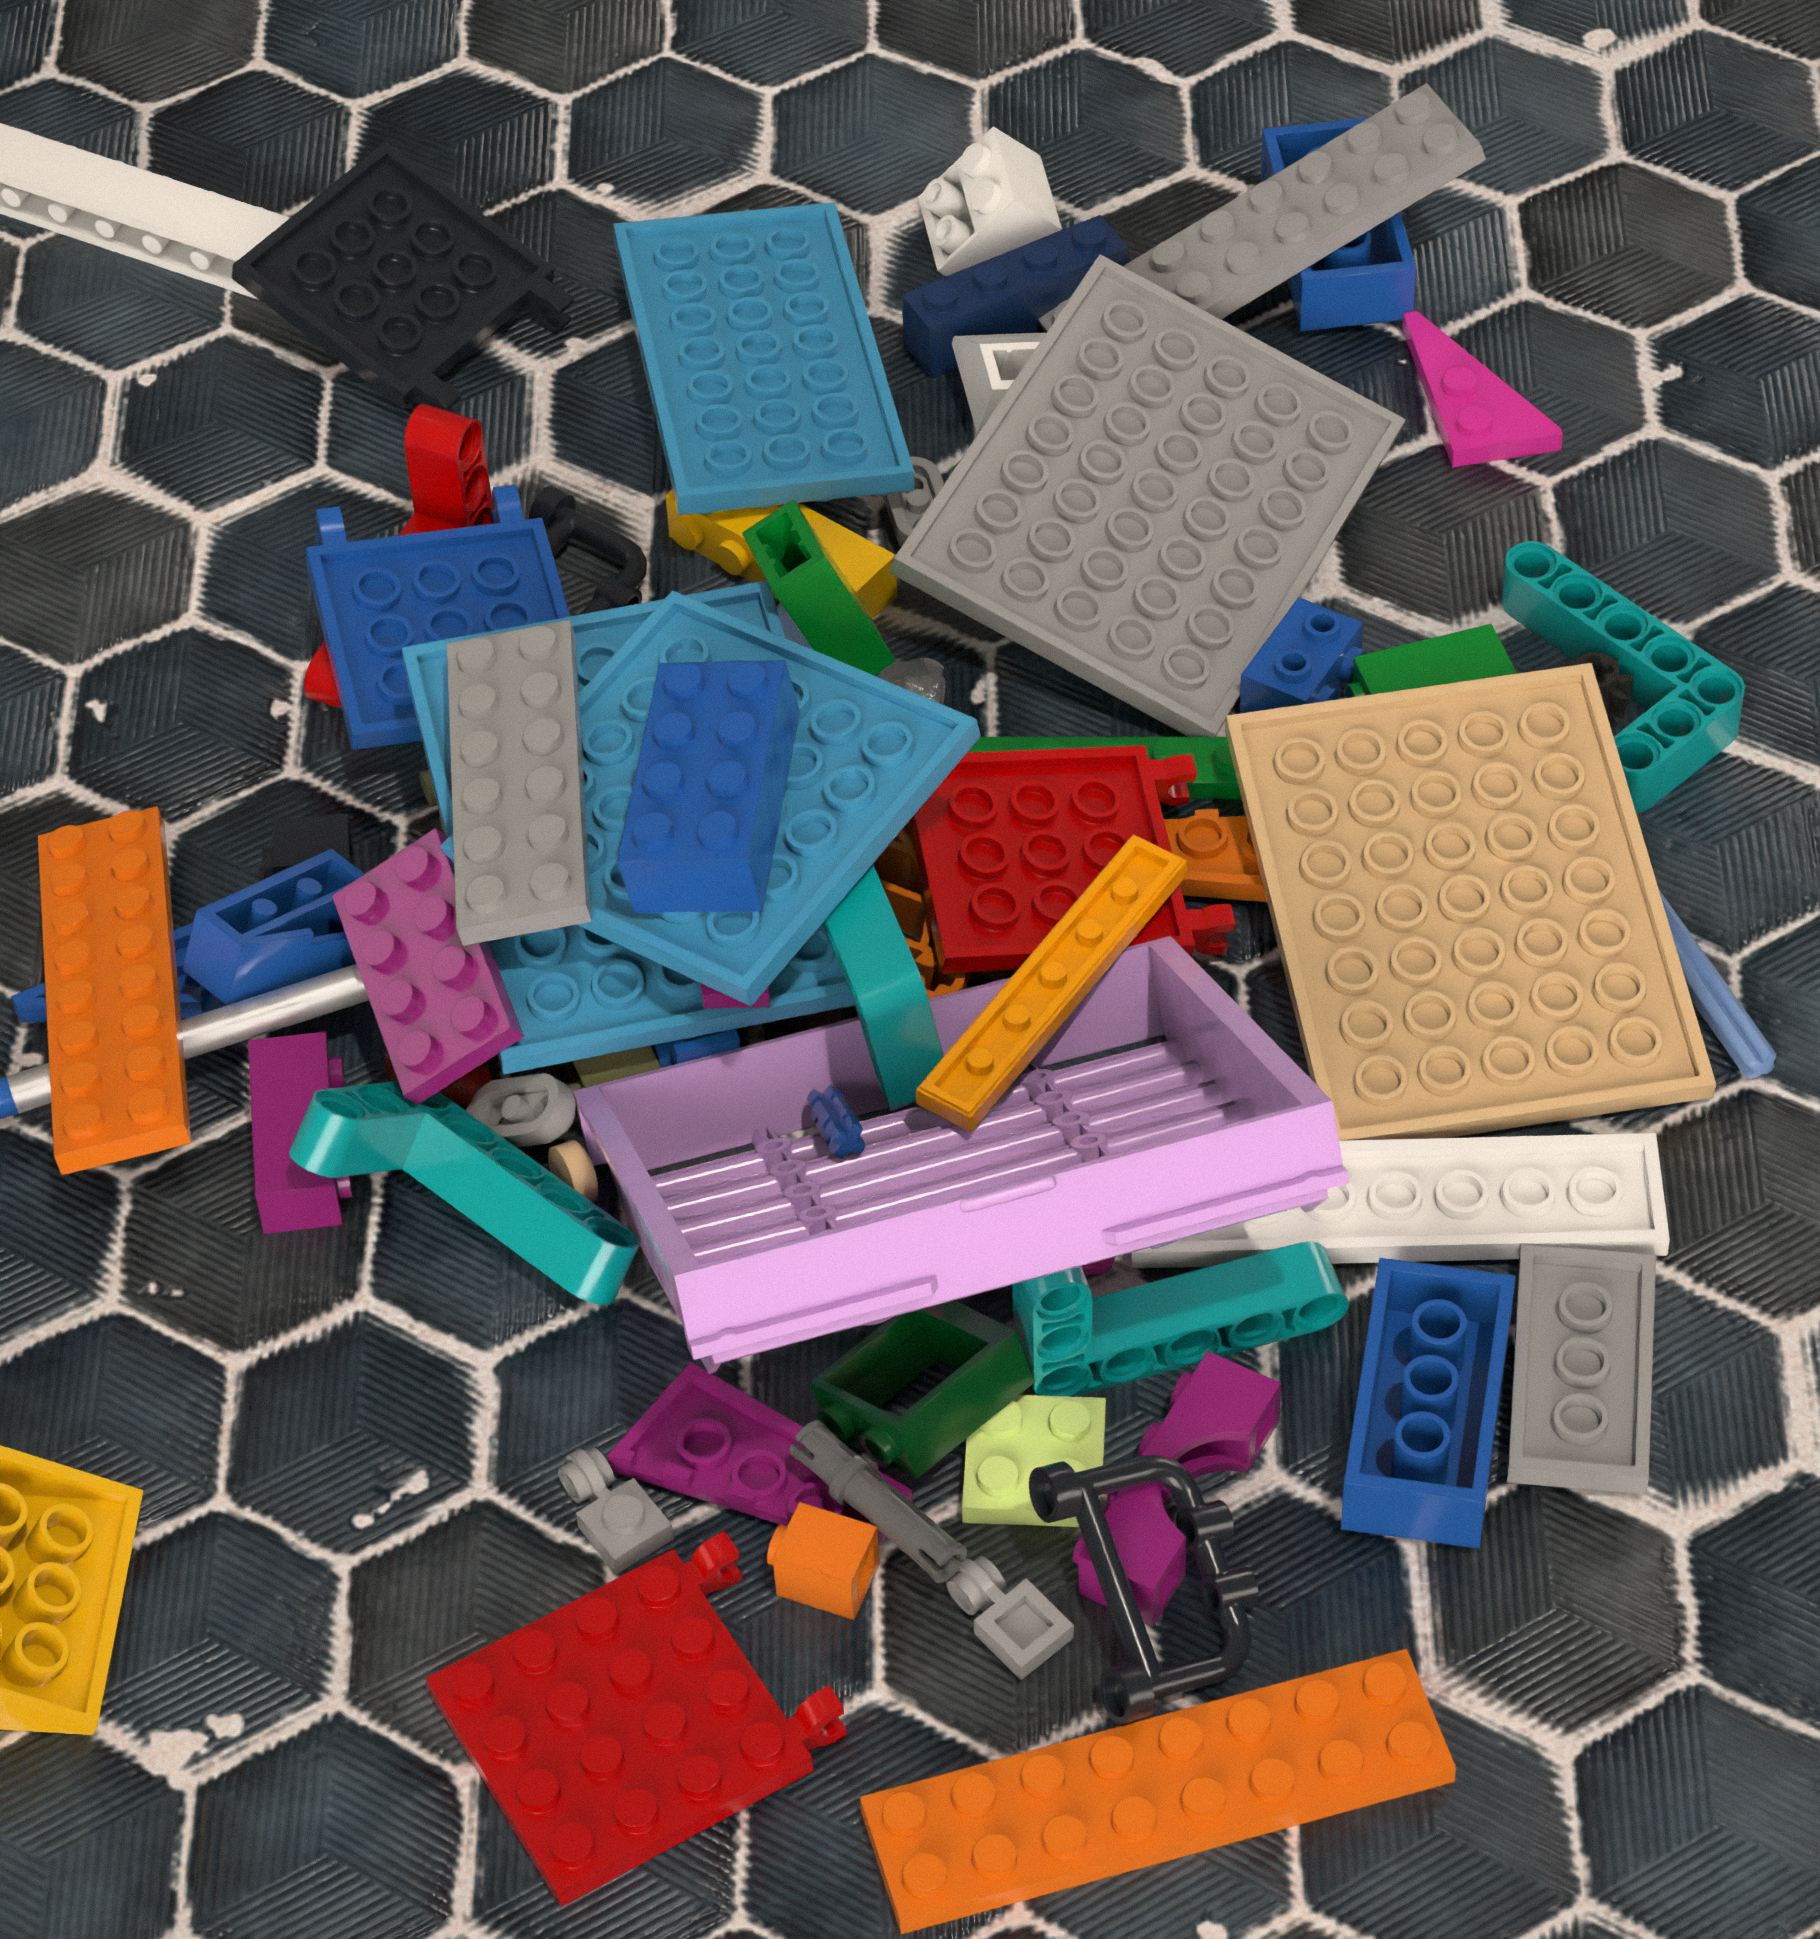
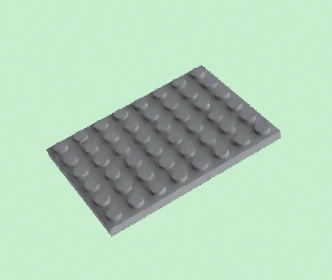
M1100 254L894 557L889 573L1184 735L1214 739L1224 725L1226 716L1230 715L1240 698L1242 672L1297 598L1303 594L1399 435L1406 419Z

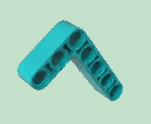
M1528 541L1511 547L1506 553L1501 601L1504 611L1580 665L1592 663L1596 676L1647 710L1614 736L1636 813L1644 812L1653 807L1735 740L1739 732L1745 684L1742 677L1734 670L1552 547L1541 542Z
M872 864L824 920L822 925L854 999L879 1086L890 1112L916 1103L917 1087L944 1055L921 975Z
M399 1081L315 1091L289 1151L291 1159L307 1171L329 1178L403 1169L568 1292L590 1303L598 1305L614 1303L640 1245L639 1238L629 1228L448 1097L437 1092L417 1105L403 1095Z
M1311 1241L1288 1245L1093 1298L1081 1266L1012 1285L1013 1329L1016 1330L1035 1381L1032 1386L1035 1394L1038 1396L1077 1397L1200 1363L1207 1351L1223 1357L1318 1331L1339 1321L1349 1307L1347 1296L1325 1247L1318 1242Z

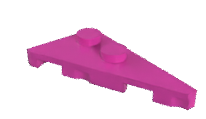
M1418 311L1403 313L1402 331L1452 468L1561 451L1563 433L1557 424Z

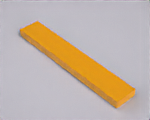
M1133 834L917 1087L916 1104L972 1132L1187 876V860Z

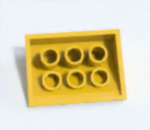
M1 1445L0 1730L93 1735L98 1726L143 1490Z

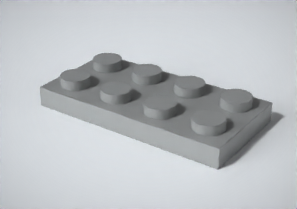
M1521 1244L1507 1483L1647 1494L1650 1455L1656 1254Z

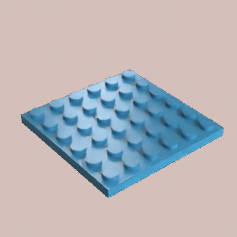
M672 590L579 693L592 922L577 925L748 1006H752L981 737L977 719ZM786 660L800 716L763 911L634 913L617 859L659 663ZM452 833L440 846L442 854L446 855L454 864Z

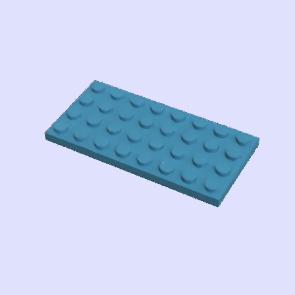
M835 202L613 223L616 254L679 515L693 513L710 514L716 511L751 507L769 508L774 505L787 504L791 500H794L796 503L809 501L827 502L838 498L866 495L885 496L895 492L914 491L913 465Z

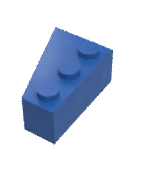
M331 848L196 910L183 971L223 1003L230 1005L356 964L332 895L363 876L364 873Z

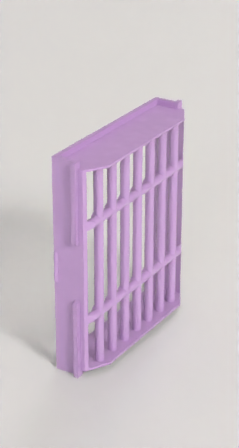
M1171 936L1126 947L972 1132L918 1106L859 1122L863 1128L860 1136L866 1143L865 1149L860 1155L850 1151L844 1159L837 1158L831 1153L828 1144L824 1141L820 1132L793 1140L778 1137L816 1126V1123L813 1122L810 1116L813 1108L807 1101V1097L813 1089L823 1093L829 1085L835 1086L841 1091L855 1116L888 1108L872 1065L859 1016L573 1091L585 1143L584 1148L593 1166L608 1163L630 1228L639 1238L640 1247L684 1327L688 1350L694 1360L701 1358L709 1374L716 1372L720 1364L865 1324L868 1326L879 1324L894 1316L1142 1249L1160 1248L1179 1239L1300 1207L1305 1213L1310 1212L1328 1199L1327 1189L1349 1183L1348 1171L1342 1163L1332 1100ZM1010 978L929 998L944 1056ZM1165 1035L1167 1039L1165 1042L1055 1071L1039 1069L1047 1065ZM751 1143L755 1148L751 1151L652 1177L647 1172L655 1168Z

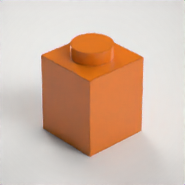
M799 1502L788 1526L780 1524L776 1528L768 1548L767 1564L774 1567L776 1596L854 1620L880 1565L877 1526Z

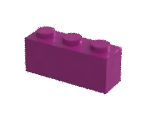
M326 1032L248 1040L255 1196L264 1234L343 1225L341 1198L353 1197L352 1177L329 1178L317 1175L299 1166L289 1155L290 1148L314 1092L321 1089L346 1087L342 1056L330 1057Z

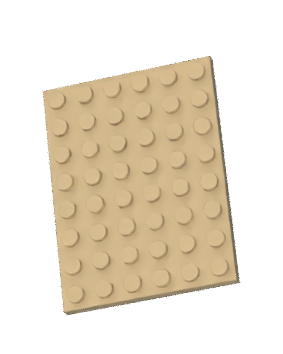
M1592 663L1226 716L1225 733L1310 1078L1333 1102L1339 1141L1450 1138L1713 1098L1716 1081Z

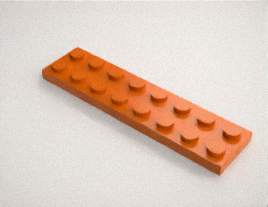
M155 806L139 811H124L111 818L78 826L67 825L53 832L38 835L54 1157L61 1175L70 1174L191 1144L165 824L159 807Z
M1403 1649L860 1797V1807L902 1935L1455 1782L1456 1766L1408 1650Z

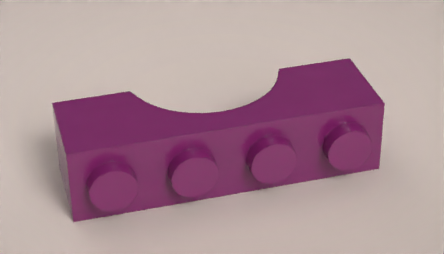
M1207 1351L1194 1373L1185 1371L1177 1381L1171 1395L1169 1413L1162 1424L1154 1421L1148 1427L1140 1443L1138 1456L1162 1455L1173 1459L1187 1469L1193 1478L1218 1471L1249 1472L1279 1423L1281 1383ZM1146 1483L1109 1493L1106 1500L1107 1511L1105 1513L1144 1624L1152 1628L1157 1623L1186 1573V1536L1173 1524L1164 1509L1172 1496L1171 1492L1158 1483ZM1081 1533L1073 1553V1562L1078 1564L1079 1594L1108 1607Z

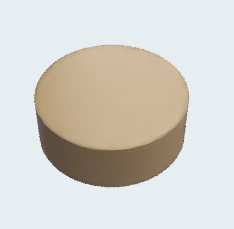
M575 1140L551 1147L548 1152L550 1172L591 1202H595L598 1195V1182L592 1161L585 1148Z

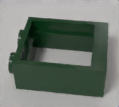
M955 1300L892 1317L810 1382L820 1410L817 1412L818 1420L824 1423L827 1429L843 1443L847 1442L866 1452L878 1465L882 1467L890 1465L916 1480L1035 1383L1016 1330ZM941 1360L957 1369L898 1418L879 1409L936 1361Z

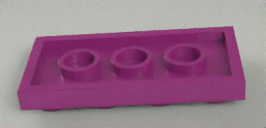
M436 828L332 895L403 1095L417 1105L524 1037L489 942L465 946L461 942L456 929L454 864L446 855L442 854L440 846L448 837Z

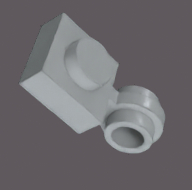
M593 1447L585 1452L578 1448L565 1457L566 1464L558 1468V1475L563 1487L577 1504L587 1499L592 1502L576 1512L578 1528L615 1574L620 1573L674 1540L671 1522L634 1478L610 1492L607 1487L615 1483V1477L607 1460L598 1449Z
M979 1556L974 1561L967 1558L962 1560L959 1570L947 1581V1588L951 1597L963 1611L969 1615H974L979 1610L983 1612L974 1619V1634L1020 1680H1023L1074 1637V1625L1027 1578L1005 1595L1003 1593L1006 1589L1004 1578L995 1565L983 1556Z

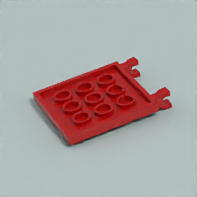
M1145 745L967 752L909 820L941 973L1019 969L1133 834L1172 853L1160 802L1167 805H1188L1190 795L1186 782H1195L1197 776L1193 755H1175L1165 759L1149 760ZM1179 884L1127 947L1171 936L1191 957L1194 948L1205 955H1226L1228 944L1225 933L1233 932L1236 925L1231 904L1210 905L1202 909H1186Z
M725 1530L702 1543L694 1552L691 1560L684 1564L675 1550L672 1549L426 1677L431 1697L560 1907L567 1905L813 1772V1761L809 1752L817 1747L831 1744L847 1735L846 1727L839 1718V1716L844 1714V1707L829 1685L809 1696L798 1707L795 1715L787 1719L705 1597L714 1591H721L742 1581V1573L734 1563L735 1560L739 1559V1552Z

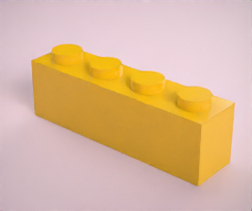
M673 489L665 495L669 537L674 539L676 543L684 549L694 550L720 564L725 571L732 575H740L752 583L767 580L742 532L785 504L774 505L769 508L751 507L716 511L710 514L693 513L679 515ZM796 503L864 603L872 619H874L898 596L897 577L889 573L896 555L814 510ZM772 591L773 597H774L775 599L779 600V599L776 597V595L774 594V592Z

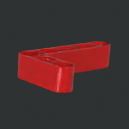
M424 403L419 404L409 417L404 434V450L414 513L399 535L492 524L490 518L493 506L480 421ZM324 640L309 663L305 675L304 693L310 700L342 710Z

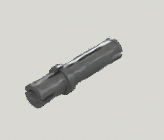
M820 1420L808 1423L798 1432L795 1439L805 1447L802 1448L798 1443H793L790 1446V1454L811 1469L829 1486V1495L841 1506H845L848 1503L861 1513L872 1525L877 1526V1529L910 1556L936 1583L947 1581L959 1570L962 1563L952 1556L955 1555L960 1560L966 1559V1547L948 1535L922 1510L887 1482L878 1473V1464L867 1454L857 1455L827 1429Z

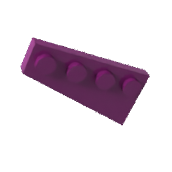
M692 1362L688 1363L607 1455L608 1463L615 1473L784 1526H788L799 1502L871 1524L869 1520L848 1503L845 1506H841L829 1495V1486L811 1469L790 1454V1446L793 1443H798L802 1448L805 1447L795 1439V1436L803 1426L713 1374H709L706 1370ZM878 1470V1473L913 1503L912 1489ZM878 1530V1545H880L886 1536Z

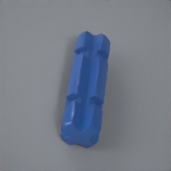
M829 1085L823 1093L813 1089L807 1097L809 1105L813 1108L810 1116L813 1122L816 1123V1127L824 1141L828 1144L831 1153L840 1159H844L850 1151L860 1155L866 1146V1143L860 1136L863 1128L859 1121L856 1120L855 1114L844 1099L841 1091L832 1085Z

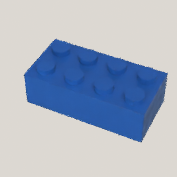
M1369 117L1262 129L1261 182ZM1398 212L1287 279L1300 331L1403 320V313L1413 311L1416 265L1401 213Z
M786 660L659 663L617 859L634 913L763 911L800 716Z
M1379 1258L1344 1478L1342 1530L1480 1549L1511 1324L1515 1275Z

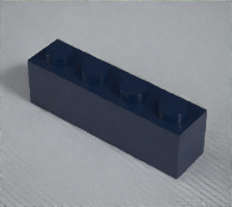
M1098 215L902 294L904 346L932 379L958 368L952 347L954 336L1044 333L1038 319L1072 296L1098 256L1101 254L1113 262L1124 266L1129 263V247L1103 217Z

